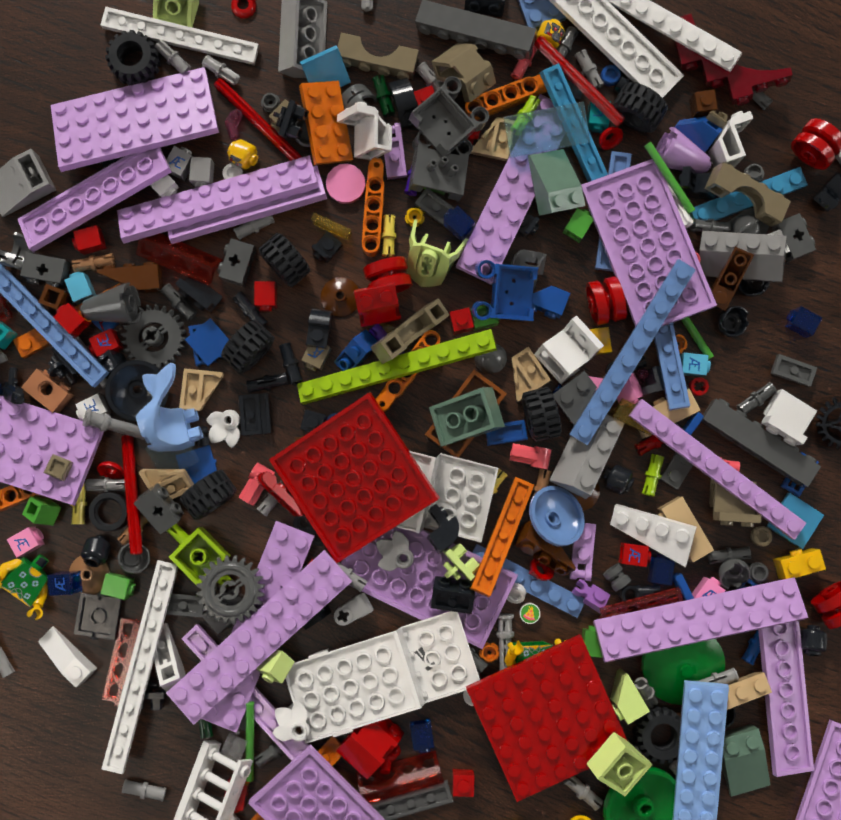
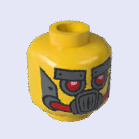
M556 19L545 20L541 23L537 32V39L543 36L556 49L564 37L565 30L561 26L560 21Z
M242 139L233 141L230 144L227 155L232 164L242 169H248L257 163V148Z

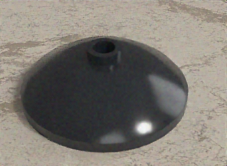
M131 360L117 366L109 375L105 388L106 399L111 409L124 419L136 421V415L152 400V395L146 389L142 376L144 374H158L161 370L152 363L143 360ZM135 386L141 387L139 393L134 392L133 388ZM168 392L161 402V407H164L166 404Z

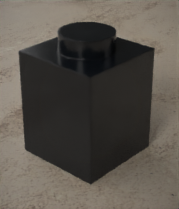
M305 409L300 429L311 432L326 422L327 416Z

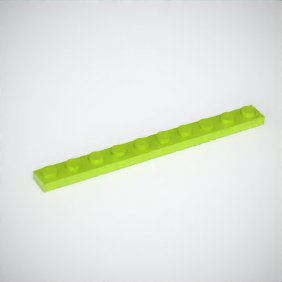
M491 329L397 355L392 360L383 364L380 361L299 383L297 387L300 403L303 405L497 351L493 332Z

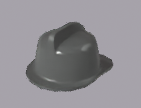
M749 208L729 221L731 231L727 232L766 234L769 225L756 219L754 208Z

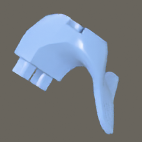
M174 363L166 365L158 374H144L142 376L146 389L152 395V400L136 415V421L141 436L144 437L147 444L151 443L147 447L156 452L184 450L194 446V442L204 438L199 426L194 428L190 426L191 422L199 420L196 409H170L160 406L175 379L176 364Z

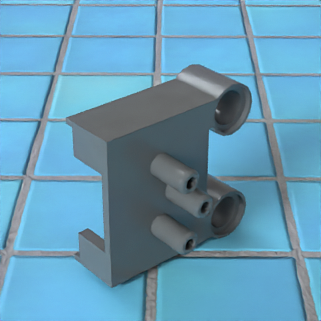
M454 76L446 78L443 85L415 108L409 117L414 126L442 156L449 155L470 135L482 130L489 119V112L484 107L474 108L470 116H468L454 101L462 87L461 81ZM447 87H452L454 91H449ZM474 117H479L482 122L475 120Z
M419 131L412 143L414 155L408 191L421 192L423 188H429L449 193L447 198L458 202L464 195L468 159L473 150L472 143L466 139L449 155L442 156L437 150L430 149L432 144ZM419 139L424 140L427 144L421 143ZM458 148L462 149L465 153H461Z

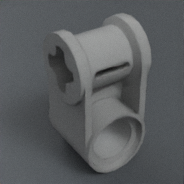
M363 592L339 606L334 612V620L337 624L345 626L374 611V608ZM341 610H342L344 613H345V612H348V613H349V614L347 615V620H345V621H344L343 618H342V619H339V618H338L339 615H340V612H339V611H341Z

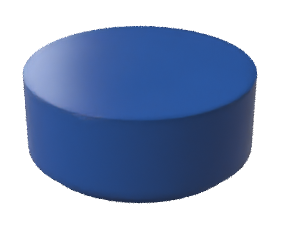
M614 65L604 67L600 74L604 85L609 87L615 86L621 77L619 68Z

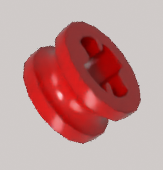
M698 377L690 381L688 388L692 395L701 396L708 391L709 385L707 380ZM701 382L703 390L696 391L694 383L698 384Z

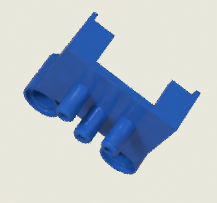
M490 260L479 261L475 266L477 276L484 279L493 277L491 305L484 301L474 303L471 309L473 316L480 320L500 318L534 321V309L531 307L534 280H537L539 267L494 264ZM485 263L490 266V272L487 275L481 273V266ZM480 305H484L487 309L486 314L483 316H479L477 313V308Z

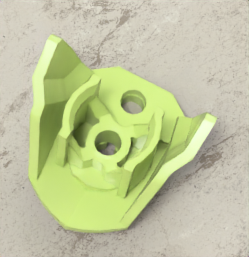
M414 219L409 238L410 250L406 272L421 287L439 286L444 281L454 262L462 254L469 239L465 238L456 251L451 254L450 242H447L444 250L426 244L429 235L427 233L423 236L420 243H417L415 232L418 220Z

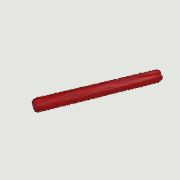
M540 36L535 41V47L554 65L559 63L564 75L615 126H619L624 121L625 117L543 36Z
M222 78L215 81V88L290 161L302 157Z
M123 435L121 437L130 554L140 555L143 552L139 509L134 505L138 498L134 440L132 436Z

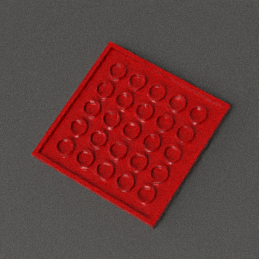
M371 392L269 459L336 563H339L440 498Z
M580 634L466 686L517 802L590 769L587 762L613 732L627 740Z

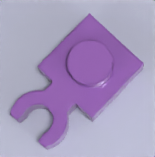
M579 579L576 585L581 589L575 587L572 593L575 596L584 597L582 603L601 613L607 604L610 594L594 584L588 587L584 580Z

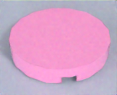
M339 164L332 168L327 175V192L333 200L341 204L354 203L360 199L365 190V177L361 170L354 165Z

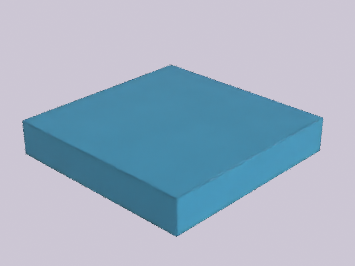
M333 46L300 61L308 83L339 81L340 87L351 83L337 46Z
M787 493L781 504L805 521L806 525L795 540L789 538L771 523H768L766 527L798 548L803 549L824 514L793 494Z

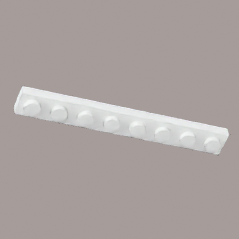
M607 0L618 9L729 72L732 71L742 56L741 51L650 0Z
M105 7L100 24L103 29L119 33L121 31L129 33V30H134L136 34L140 31L152 41L159 42L163 40L169 45L255 65L259 51L258 43Z

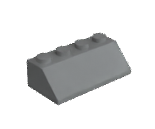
M282 0L279 73L293 78H306L300 61L325 51L327 1Z
M702 231L700 265L705 277L717 278L736 246L754 254L742 278L743 280L782 282L787 250V236Z
M606 415L588 445L570 436L549 481L584 499L590 497L625 423Z

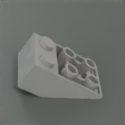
M32 149L13 157L0 168V214L2 217L56 191L39 155Z

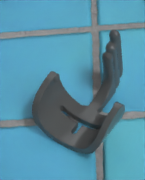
M363 84L352 85L342 94L344 110L355 105L356 102H364L363 99L367 97L372 98L376 103L378 102L377 97Z
M14 232L13 249L10 253L0 250V257L7 258V260L0 258V264L22 270L25 252H33L28 249L24 235Z
M523 249L514 255L511 265L539 267L538 277V275H543L547 254ZM528 262L537 263L538 265H529ZM534 280L533 290L536 286L537 280Z

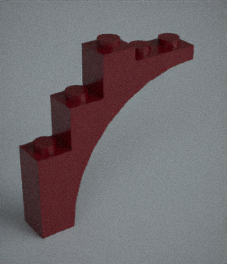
M692 14L680 16V18L695 25ZM675 41L681 71H693L698 66H701L706 88H718L727 83L732 105L737 104L741 106L749 103V100H752L753 91L760 93L766 91L771 86H785L791 81L793 76L791 67L778 70H756L736 64L732 71L729 72Z

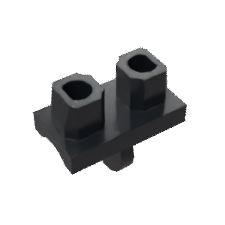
M289 100L287 108L282 106L280 113L274 112L273 114L274 117L278 118L276 126L281 127L278 135L289 140L291 138L300 139L303 132L302 128L294 125L297 118L305 121L309 111L298 102Z
M53 347V356L51 361L48 362L50 368L47 373L50 377L58 376L59 379L65 377L71 386L76 384L77 377L81 375Z
M150 676L144 699H151V710H162L165 698L168 695L164 689H151L158 688L159 682H152ZM143 700V704H142L141 710L144 709V700Z

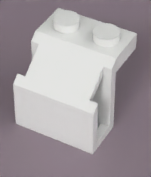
M356 102L355 105L337 114L338 123L354 126L355 158L371 160L374 157L378 158L392 151V126L383 121L375 107L368 106L365 102Z
M739 111L731 115V119L727 121V124L717 136L708 151L714 167L723 162L735 167L746 156L738 133L742 132L753 119L751 111L746 113Z
M575 316L562 331L543 343L534 355L556 380L562 384L575 375L579 368L590 361L604 345L578 316Z
M781 389L773 395L763 412L765 417L761 424L766 426L768 432L784 437L783 440L789 445H802L808 438L803 434L817 410Z

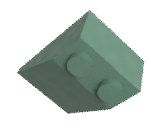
M564 149L528 155L539 216L585 206L582 186Z
M482 387L429 407L441 447L505 427L493 387Z
M752 724L725 731L722 770L731 797L770 786L763 741L759 729Z

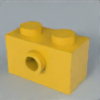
M810 548L803 551L802 549L790 551L789 555L773 559L778 578L782 580L826 570L820 549Z

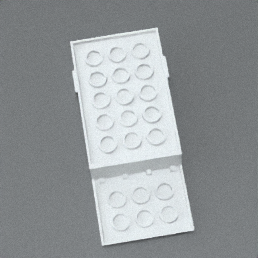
M410 451L440 498L396 527L420 533L424 527L436 530L439 526L428 510L437 504L438 507L442 506L446 510L448 521L456 516L459 523L458 537L482 542L499 468L442 453L437 457H432Z
M454 611L400 627L396 631L328 652V649L318 651L308 656V659L294 663L285 678L293 705L298 701L304 705L308 712L307 723L310 727V733L305 739V744L332 735L333 737L353 732L355 728L420 709L427 702L466 691V686L480 680L459 614ZM421 647L425 652L424 661H422V659L414 653L415 651H418L421 657H423V655L418 650ZM427 666L433 667L429 671L425 669Z

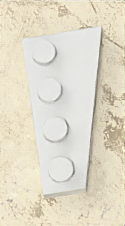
M615 505L610 525L682 566H687L696 526L623 505Z

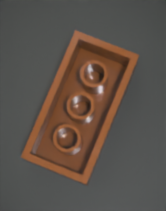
M474 369L453 398L482 387H493L499 405L507 393ZM434 423L425 434V437L449 455L457 458L461 456L474 438L441 447Z

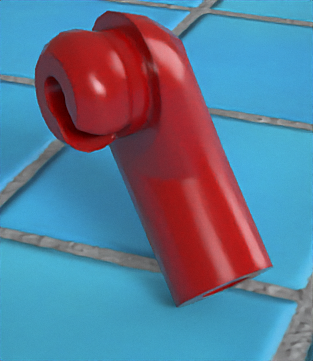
M399 745L385 757V762L380 766V773L390 774L391 763L401 752Z

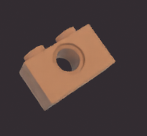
M36 368L21 388L52 413L60 414L74 396L69 392L71 388L62 381L60 383L55 381L54 377L49 376L47 369L42 371ZM51 385L53 388L52 393L47 395L46 388Z

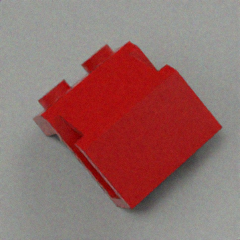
M394 282L354 290L361 327L401 319Z
M387 718L355 728L342 741L336 752L368 779L385 762V757L398 745L404 732L397 724H394Z

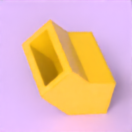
M609 327L589 329L604 345L596 355L612 352Z

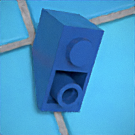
M707 116L679 120L675 128L704 152L707 151L722 131V128L707 120Z
M554 286L547 287L533 293L531 308L534 309V312H537V310L544 312V316L550 319L560 318L570 293Z
M365 329L349 342L334 363L342 371L358 367L372 354L373 351L370 347L378 341Z

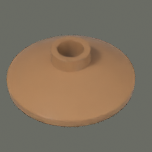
M79 556L70 566L69 580L72 587L79 593L96 594L101 591L105 574L110 573L107 562L99 565V567H90ZM86 571L90 572V577L88 579L84 576V573Z

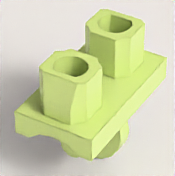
M460 543L451 549L447 548L443 551L454 564L452 566L448 561L443 564L448 570L444 576L446 578L453 576L458 580L461 578V575L457 572L459 570L467 580L471 581L475 577L474 573L478 570L480 564L473 557L465 564L460 560L467 552Z

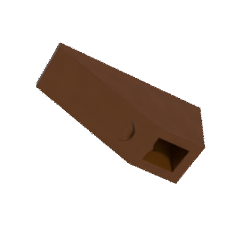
M736 246L734 247L711 288L717 304L716 307L726 311L754 254Z
M144 262L142 266H135V264L130 263L115 268L114 265L103 266V269H97V273L121 284L129 282L130 286L134 285L136 290L141 293L160 292L163 288L162 268L155 262Z
M531 520L521 526L515 546L521 549L522 552L529 554L538 560L539 563L546 565L563 577L576 570L575 565L562 547L552 545L542 539L535 531Z

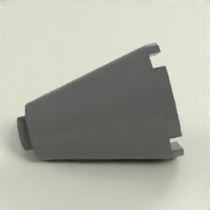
M128 282L84 300L80 311L82 316L90 321L134 324L139 322L141 318V312L138 313V306H141V301L134 285L130 286Z

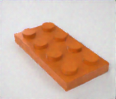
M339 81L301 83L299 88L303 108L309 111L306 126L313 164L351 162L353 155L347 124L337 122V114L344 111Z

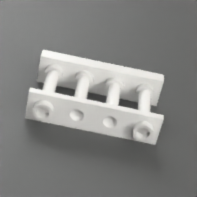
M216 740L203 741L174 820H208L197 813L200 801L219 811L216 820H231L245 781L250 775L253 760L242 759L235 762L219 753L222 743ZM215 761L234 771L230 783L212 773ZM207 781L226 791L222 803L204 793Z

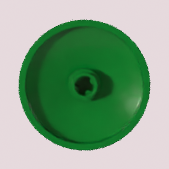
M712 639L643 654L641 661L642 675L648 681L649 686L653 687L655 696L665 702L682 705L684 680L699 681L710 677L712 673L724 672V652L718 641Z
M650 767L626 796L610 787L603 805L604 820H672L676 780L668 772L656 767Z

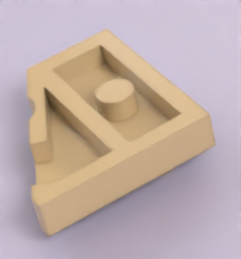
M497 117L489 129L483 133L480 140L473 146L471 154L507 161L514 132L510 131V128L515 121Z
M529 347L512 357L516 399L518 402L522 400L524 392L539 389L551 381Z
M184 368L179 408L184 410L194 408L197 411H201L224 377V373Z
M142 469L139 472L148 489L159 483L161 487L168 491L172 499L182 495L194 485L185 469Z

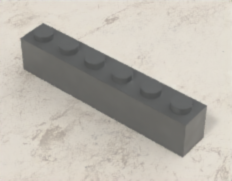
M422 0L415 20L417 30L422 34H434L444 40L453 39L458 43L475 44L479 49H491L498 54H510L521 60L524 58L530 60L534 43L537 39V29L427 0Z
M714 399L710 402L703 413L704 418L701 423L778 473L789 478L798 486L803 488L810 485L821 468L816 463L817 460L810 455L804 456L798 452L799 448L796 446L787 445L781 441L782 437L778 434L774 435L767 432L761 423L757 421L752 422L746 418L747 415L740 410L735 411L730 408V404L727 401Z

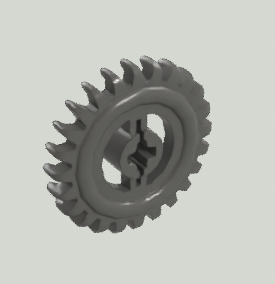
M157 304L154 305V310H152L150 305H146V311L139 307V313L141 312L139 322L129 326L122 325L127 332L120 333L122 337L126 338V340L120 343L128 345L123 349V352H131L127 357L128 359L135 358V360L147 361L156 365L159 369L162 368V363L165 366L168 365L169 360L175 363L176 359L174 356H181L179 349H185V346L181 344V342H186V338L182 337V335L186 334L187 331L181 329L184 326V322L177 323L180 316L176 315L173 317L174 311L172 309L167 313L166 306H163L161 311ZM152 323L162 324L158 329L156 327H147L142 333L144 341L140 342L141 331L145 326ZM168 332V342L163 349L156 352L146 350L150 346H160L164 341V334ZM152 333L155 334V335H154L155 338H156L155 340H152V339H151L152 337H151L150 335H151Z
M226 555L223 562L218 557L217 565L211 561L209 563L211 569L203 568L206 576L199 575L203 583L196 584L197 587L201 588V591L197 592L196 595L202 596L198 603H205L202 611L209 609L208 617L210 618L215 614L216 622L223 618L224 624H227L230 619L234 625L237 618L240 622H244V615L251 618L250 610L257 612L258 609L255 604L261 605L263 603L258 599V597L265 595V593L259 591V589L265 587V584L258 583L263 576H256L259 568L251 570L253 562L245 565L246 558H242L238 562V556L235 555L231 561L229 555ZM228 574L239 577L238 580L224 582L221 585L220 593L216 595L215 587L221 577ZM237 585L232 593H228L223 597L219 598L221 595L228 592L227 590H229V586ZM242 585H245L244 598L238 604L226 605L221 602L224 599L232 600L238 597L242 592Z

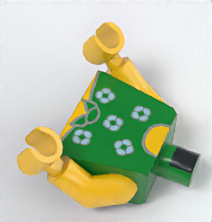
M41 554L33 562L25 557H21L20 559H13L2 563L0 566V588H3L27 606L31 607L33 605L34 608L28 610L27 616L31 617L33 611L37 613L35 620L43 616L41 608L45 603L49 586L47 573L42 570L49 560Z
M556 639L554 641L555 645L561 643V640ZM518 640L517 642H508L507 646L509 649L504 662L509 667L551 648L553 645L545 641L519 642Z

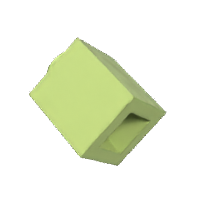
M276 650L257 667V670L263 674L262 678L269 683L274 681L283 683L295 661L283 651Z

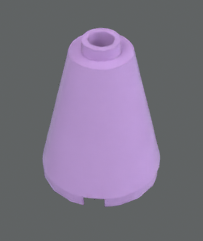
M670 127L671 132L669 134L665 132L656 147L667 167L682 171L683 166H691L696 173H706L711 166L710 157L677 128Z

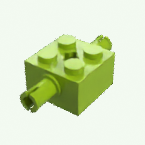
M176 523L167 531L179 543V547L169 558L195 585L203 583L199 575L206 576L203 568L211 569L209 565L211 561L217 565L218 557L224 562L226 555L231 556L203 527H198L192 534L188 535ZM197 552H198V553H201V552H202V553L204 554V555L202 556V557H203L202 560H198V559H197L198 556H199V555L197 554ZM225 575L218 580V583L222 585L225 581L233 579Z

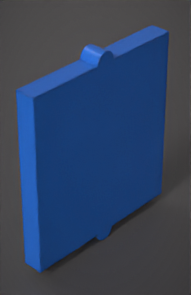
M210 318L200 327H196V331L185 340L205 364L210 366L219 357L222 358V350L229 339Z
M210 445L175 455L179 469H185L194 484L210 473L217 471L215 464L217 460L213 457Z

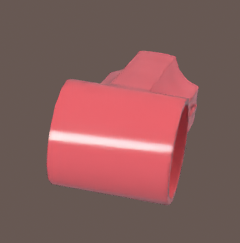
M513 443L509 461L529 464L531 467L548 470L552 450Z
M257 462L239 498L255 506L265 489L256 479L258 474L268 471L275 475V472Z

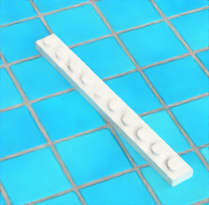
M157 560L102 770L119 774L125 772L179 568L176 564Z

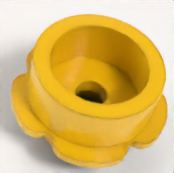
M410 208L407 211L405 221L411 227L414 222L413 216H416L415 220H418L416 227L424 222L425 217L421 209Z

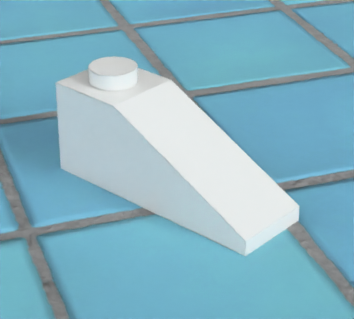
M164 623L154 662L160 687L166 692L186 674L167 623Z
M54 626L38 641L60 673L75 687L83 684L97 669Z

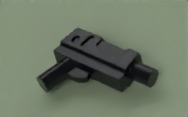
M10 367L8 382L5 381L1 396L11 403L22 404L25 400L24 389L17 385L18 368Z

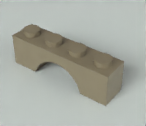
M341 32L338 49L345 67L354 66L362 71L369 72L372 70L380 75L389 76L390 74L397 76L399 79H414L419 50L399 45L392 54L378 57L364 49L360 36Z
M725 162L713 168L705 186L706 190L720 198L732 192L745 194L753 203L755 218L770 227L783 221L791 202L784 198L783 194L772 191L766 184L755 181L749 174L742 173L735 169L733 165Z
M438 298L425 305L370 348L382 364L388 362L403 352L411 342L438 325L450 314Z

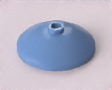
M547 486L536 492L532 497L529 507L530 520L535 531L542 539L555 546H567L580 538L585 525L584 513L578 500L569 491L558 486Z

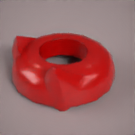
M232 0L231 9L237 17L247 19L255 13L256 0H246L249 2L246 9L238 8V3L241 0Z
M615 126L604 130L599 137L601 148L609 150L617 146L623 138L622 130ZM614 133L610 139L606 140L609 134Z
M101 462L97 467L100 476L109 477L110 479H122L124 474L123 468L115 462Z
M535 558L530 562L531 570L529 574L541 581H547L553 577L554 570L539 563ZM537 566L543 568L544 574H541L537 570Z

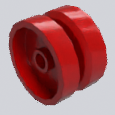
M818 118L810 119L803 127L802 132L792 141L791 148L794 154L805 164L819 170H825L834 161L835 156L841 152V132L825 120Z
M403 256L382 259L363 268L365 279L372 281L368 287L394 282L396 293H399L413 286L411 276L404 273L408 269L406 258Z
M616 276L605 278L603 284L598 280L586 284L587 302L596 326L607 324L610 318L614 322L626 319L625 296L620 281Z
M841 581L823 589L811 600V604L816 612L823 613L821 616L822 621L829 629L841 627Z

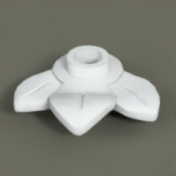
M226 410L223 413L218 411L211 413L206 419L207 423L212 426L209 430L210 442L218 443L225 440L233 448L240 438V430L238 428L240 423L239 414L234 410ZM228 416L231 418V423L227 421Z
M296 701L292 710L286 707L275 709V717L279 726L274 729L272 734L281 741L290 739L303 741L308 737L310 733V727L307 723L308 712L302 703ZM296 727H301L303 733H298Z

